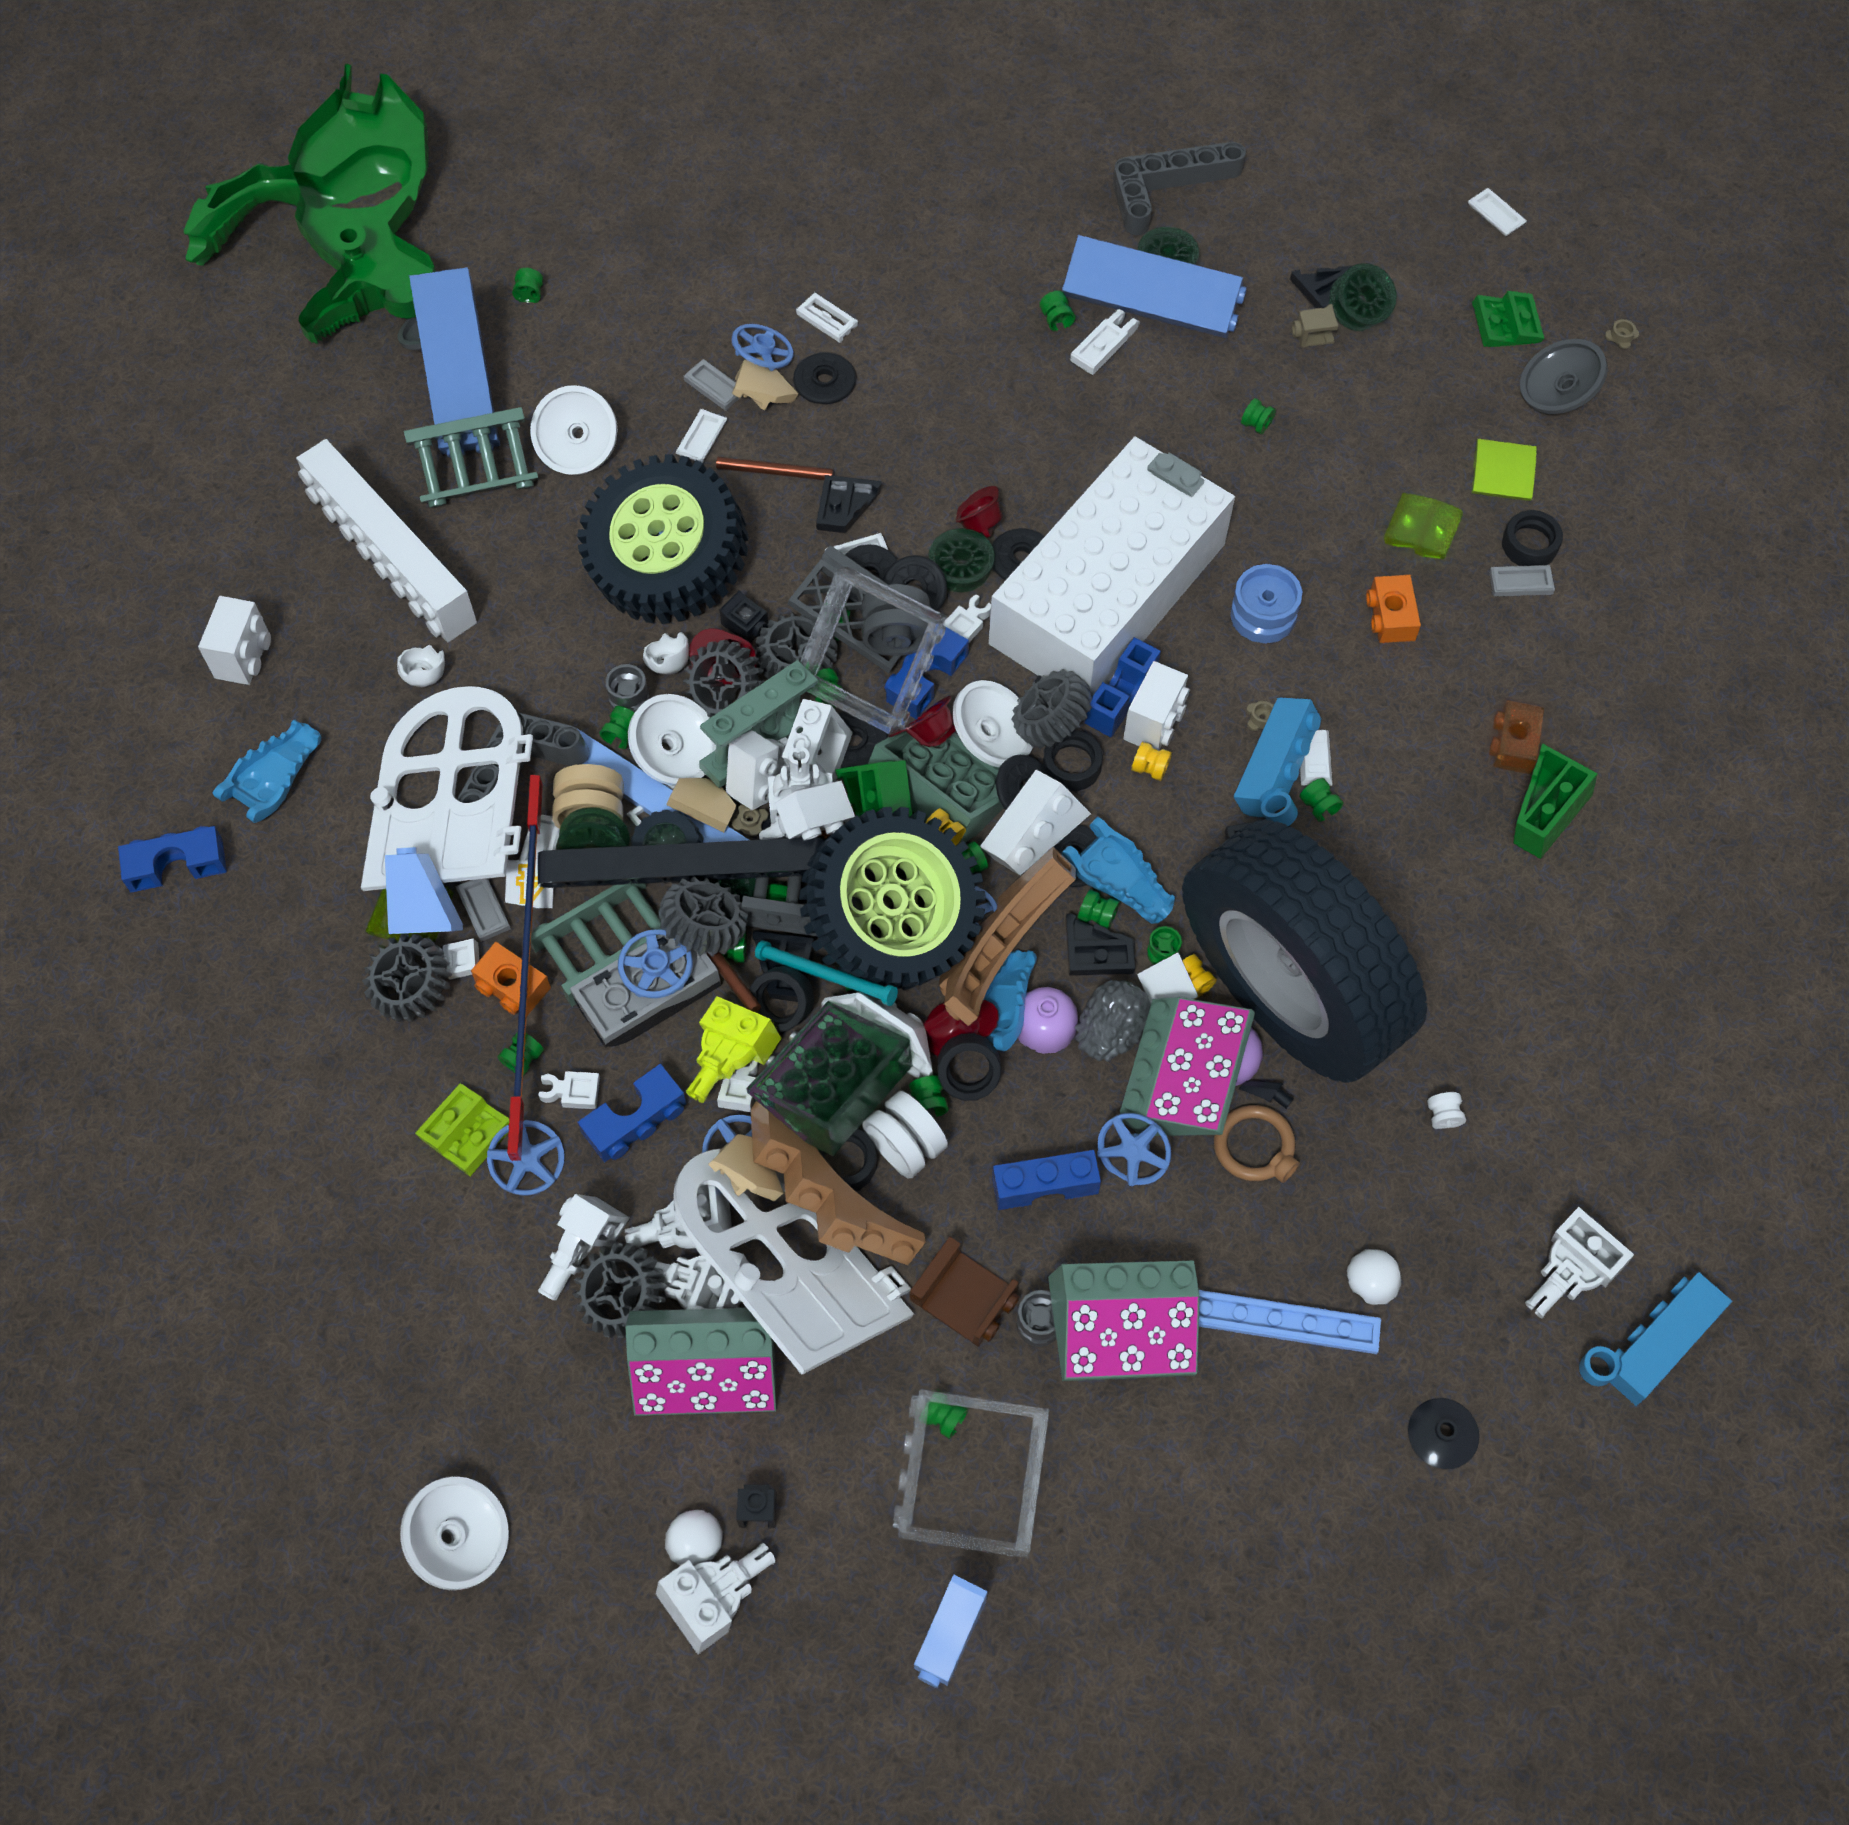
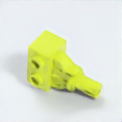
M716 996L699 1022L704 1033L701 1040L702 1051L696 1061L702 1068L687 1088L686 1093L697 1101L698 1099L699 1102L704 1103L718 1080L730 1079L735 1070L745 1067L752 1060L765 1065L781 1040L771 1019Z

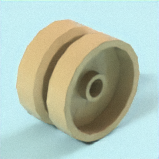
M579 764L563 768L555 774L553 780L555 800L552 805V821L557 828L573 835H605L621 827L623 822V805L621 801L624 796V781L618 772L602 765Z

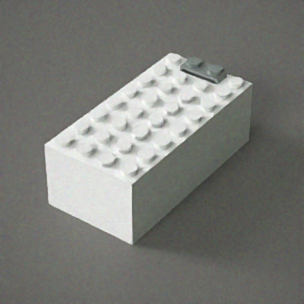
M1135 436L992 595L989 645L1036 675L1048 677L1052 671L1057 673L1063 669L1066 672L1072 671L1088 685L1087 688L1090 690L1091 697H1093L1102 682L1108 684L1113 678L1118 666V660L1132 639L1135 637L1144 641L1225 545L1235 496L1202 477V472L1171 453H1162Z

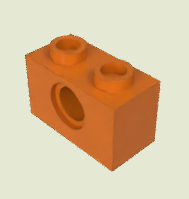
M1411 575L1374 577L1371 589H1368L1366 592V603L1368 608L1373 607L1374 615L1371 617V628L1373 633H1378L1379 643L1416 641L1421 624Z
M495 942L471 969L475 980V988L486 997H490L492 994L501 1000L499 1002L500 1005L513 1015L519 1012L522 959ZM531 965L529 966L527 1016L551 989L547 976ZM508 979H516L515 983L510 986L502 985Z

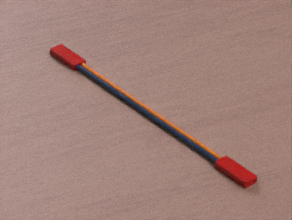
M530 775L527 826L530 834L514 1097H511L507 1149V1154L511 1161H521L524 1051L537 834H540L543 791L540 775Z

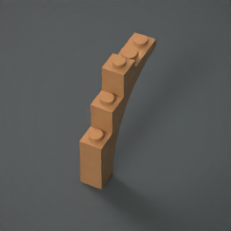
M1054 847L1048 850L998 897L997 910L980 925L982 927L979 935L970 939L974 942L972 948L962 954L964 958L958 964L940 975L939 986L942 994L945 996V1008L954 1019H961L969 1026L978 1018L985 994L1008 955L1040 915L1076 880V868Z
M758 1099L751 1108L753 1162L784 1174L786 1202L816 1213L819 1242L848 1253L856 1246L909 1265L926 1243L924 1233L899 1222L855 1192L822 1157L809 1136L805 1140Z

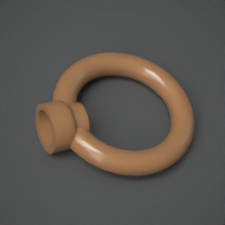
M1246 1105L1236 1108L1228 1113L1223 1134L1214 1135V1150L1219 1162L1229 1173L1240 1179L1264 1181L1275 1177L1281 1183H1285L1299 1167L1300 1162L1293 1157L1295 1152L1293 1130L1288 1121L1271 1108L1260 1105ZM1251 1118L1262 1119L1272 1124L1278 1130L1282 1141L1281 1151L1272 1158L1269 1165L1258 1168L1247 1167L1237 1162L1231 1156L1227 1145L1228 1135L1231 1129L1240 1121Z

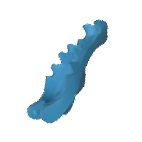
M296 720L291 721L290 728L286 732H282L280 737L277 738L273 735L267 742L261 741L257 750L250 749L245 757L239 758L226 779L214 789V797L222 802L234 797L250 808L246 817L253 823L265 819L275 812L285 800L303 763L322 741L320 733L308 724L300 723Z
M1096 817L1090 824V828L1097 838L1081 854L1074 847L1068 846L1061 852L1062 855L1076 868V876L1087 885L1133 908L1151 924H1158L1172 911L1175 896L1168 894L1162 885L1157 882V875L1152 871L1151 864L1143 860V853L1136 848L1134 842L1110 828L1100 817Z
M1011 951L995 975L983 999L993 1003L998 1010L999 1020L997 1027L986 1037L994 1044L995 1049L998 1051H1007L1021 1034L1024 1024L1028 980L1037 961L1034 951Z

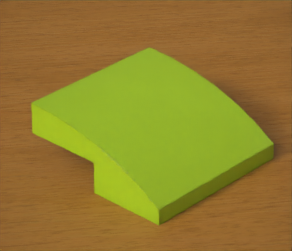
M1477 439L1472 493L1531 501L1535 479L1536 446Z
M460 1083L415 1134L468 1176H471L487 1158V1151L494 1136L503 1127L509 1125V1118L489 1106L483 1097ZM505 1134V1135L499 1140V1142L497 1143L496 1147H497V1146L500 1144V1142L507 1136V1134Z

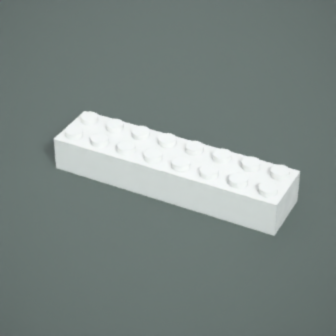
M327 439L296 457L301 468L298 474L305 485L308 486L305 492L315 505L319 502L323 506L322 511L331 523L337 521L341 525L339 529L346 540L349 542L354 540L357 543L356 548L366 561L371 558L375 563L373 566L378 575L383 580L388 577L392 581L391 587L397 596L401 599L406 597L410 601L408 605L416 617L420 618L423 616L427 620L426 625L436 638L441 635L448 643L477 623L467 590Z

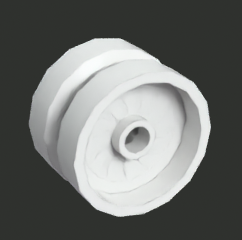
M897 1091L885 1102L886 1112L874 1111L863 1121V1128L873 1141L877 1151L901 1175L906 1178H913L925 1167L924 1157L936 1158L947 1148L948 1142L941 1128L929 1112L906 1092Z

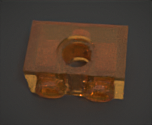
M1507 700L1503 710L1496 712L1493 729L1498 730V736L1493 737L1489 750V755L1494 756L1493 767L1531 774L1538 757L1544 707Z

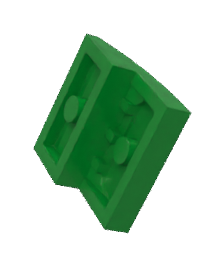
M1507 291L1503 298L1477 295L1472 301L1483 347L1536 344L1544 340L1533 294Z

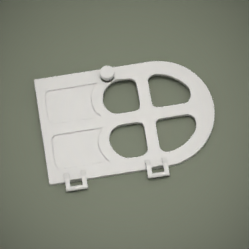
M466 686L451 688L424 699L410 709L396 724L384 748L378 787L370 795V799L374 803V811L361 883L363 891L386 889L385 855H397L396 848L416 847L417 854H429L442 883L506 876L508 855L517 854L519 851L521 826H512L520 762L530 761L533 735H523V726L517 711L501 694L482 687ZM477 710H486L492 713L500 721L503 729L501 744L492 748L461 750L467 716ZM436 715L448 716L445 744L440 753L414 757L403 756L407 742L424 722ZM523 744H526L525 753H522ZM489 764L499 765L497 784L488 795L471 803H463L456 800L457 775L462 768ZM440 771L438 791L435 798L429 804L422 808L410 809L397 802L398 784L404 775ZM391 798H393V805L389 809H387L388 803L390 802ZM511 835H514L513 845H510Z
M720 1149L706 1151L695 1156L683 1167L678 1175L674 1187V1206L686 1234L724 1279L723 1292L728 1293L731 1289L733 1290L734 1295L731 1298V1302L736 1304L740 1300L801 1375L905 1322L914 1315L900 1298L910 1292L911 1287L893 1266L878 1272L856 1246L848 1253L827 1245L825 1257L817 1261L807 1260L798 1256L780 1236L777 1228L797 1219H805L818 1230L816 1213L790 1203L769 1212H762L744 1192L738 1197L734 1193L729 1177L726 1174L722 1175L720 1170L715 1172L708 1165L718 1155ZM775 1171L782 1190L785 1192L784 1174ZM706 1184L717 1187L743 1217L744 1223L720 1233L710 1230L703 1222L698 1210V1188ZM752 1239L761 1240L782 1265L783 1276L772 1281L760 1280L759 1269L750 1263H745L740 1267L732 1258L730 1249ZM889 1276H892L901 1287L898 1288Z

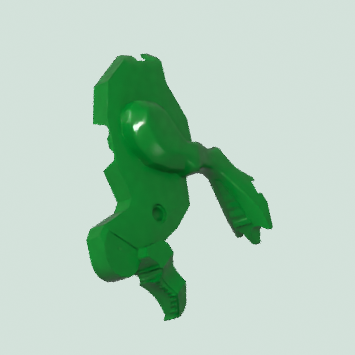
M350 64L344 65V76L341 78L339 89H335L324 103L298 128L288 155L289 165L267 166L259 163L234 178L207 185L205 188L208 196L206 199H197L184 228V234L189 236L190 241L186 261L196 262V265L203 266L215 253L220 252L221 246L227 242L230 235L257 205L272 200L297 206L295 219L300 233L319 257L337 270L330 278L326 287L319 290L310 299L298 318L303 335L311 343L318 344L317 340L323 341L322 336L327 338L326 334L331 335V332H336L335 329L340 328L339 325L349 324L350 321L354 323L355 321L360 322V317L369 315V312L385 308L391 315L398 318L416 317L409 276L436 272L429 254L394 235L413 211L429 166L428 134L424 113L392 78L386 74L380 73V81L375 96L352 92V67ZM396 182L402 185V189L394 197L374 207H332L335 204H347L360 196L374 194Z

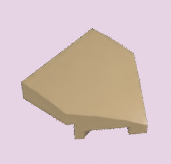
M744 360L735 377L736 384L732 391V394L739 398L741 396L744 398L747 396L751 397L763 410L767 408L769 402L791 403L798 396L796 390L776 368L770 371L769 368L756 365L748 360Z
M679 778L666 804L721 832L725 831L736 808V804L722 787L719 788L711 779Z
M737 1134L720 1149L718 1155L708 1164L715 1172L720 1170L722 1175L726 1174L729 1177L734 1193L738 1197L747 1189L772 1201H775L784 1194L775 1170L753 1162L752 1137Z

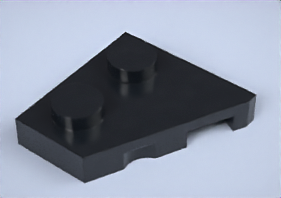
M753 931L752 936L756 946L760 941L764 940L770 942L771 947L812 961L814 948L811 944L815 942L814 938ZM769 959L765 961L759 960L763 973L773 967L786 966ZM798 970L808 979V973ZM772 981L766 986L770 999L798 1002L794 989L785 981Z

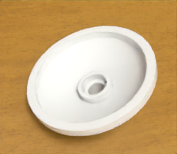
M565 386L550 392L536 407L530 426L531 440L539 458L553 470L567 475L586 474L599 468L611 455L617 440V421L611 406L601 395L586 387ZM582 428L583 436L576 438V430Z
M980 680L964 687L954 701L953 721L962 743L979 760L995 767H1000L1011 756L1029 755L1033 747L1016 733L1013 727L1014 723L1011 720L1014 715L1012 710L1019 705L1017 702L1018 697L1001 684Z
M662 694L648 699L634 712L628 727V743L634 760L649 777L666 785L675 786L679 778H702L706 774L699 768V761L716 750V745L700 729V724L710 717H707V713L697 703L680 695ZM662 742L667 743L670 747V750H665L662 746Z
M446 1477L428 1484L411 1499L402 1518L400 1537L402 1550L408 1564L422 1580L440 1589L462 1590L483 1582L498 1568L507 1549L509 1529L507 1517L501 1503L487 1487L469 1478ZM443 1531L451 1535L450 1544L442 1540Z

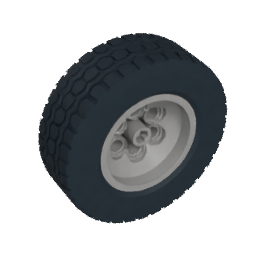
M1254 821L1244 826L1195 864L1185 875L1184 882L1182 883V897L1186 915L1190 919V926L1193 933L1197 936L1196 939L1201 949L1205 952V956L1211 966L1216 970V974L1243 1008L1252 1009L1255 1012L1253 1019L1274 1041L1297 1061H1301L1307 1068L1312 1071L1315 1070L1317 1074L1326 1078L1329 1077V1079L1337 1082L1349 1083L1357 1081L1403 1046L1425 1023L1427 997L1425 989L1422 987L1424 984L1420 972L1416 969L1417 965L1413 956L1408 952L1406 943L1396 931L1397 928L1357 877H1354L1347 867L1340 861H1337L1334 855L1323 846L1320 847L1316 841L1307 835H1302V832L1277 821Z

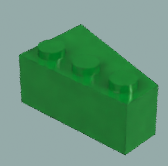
M1542 743L1531 782L1516 823L1513 844L1541 859L1592 797L1598 773Z
M905 760L835 769L837 778H843L849 802L853 806L856 816L860 817L866 811L873 809L876 813L883 807H892V813L900 807L909 808V816L912 815Z

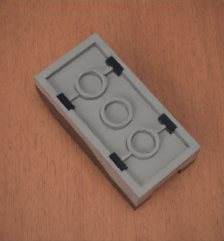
M665 935L656 936L659 949L665 953L680 947L675 946L674 939H668ZM647 942L629 952L626 956L642 957L647 951ZM690 950L693 958V968L688 981L682 990H678L666 997L645 998L636 996L622 982L618 971V960L572 986L570 991L577 1007L587 1022L590 1023L605 1048L618 1046L640 1036L721 986L718 969L706 952L699 956L697 951ZM686 954L669 965V968L679 979H681L686 969ZM624 965L627 978L637 987L643 975V970ZM656 977L646 991H661L670 988L672 985L661 977Z

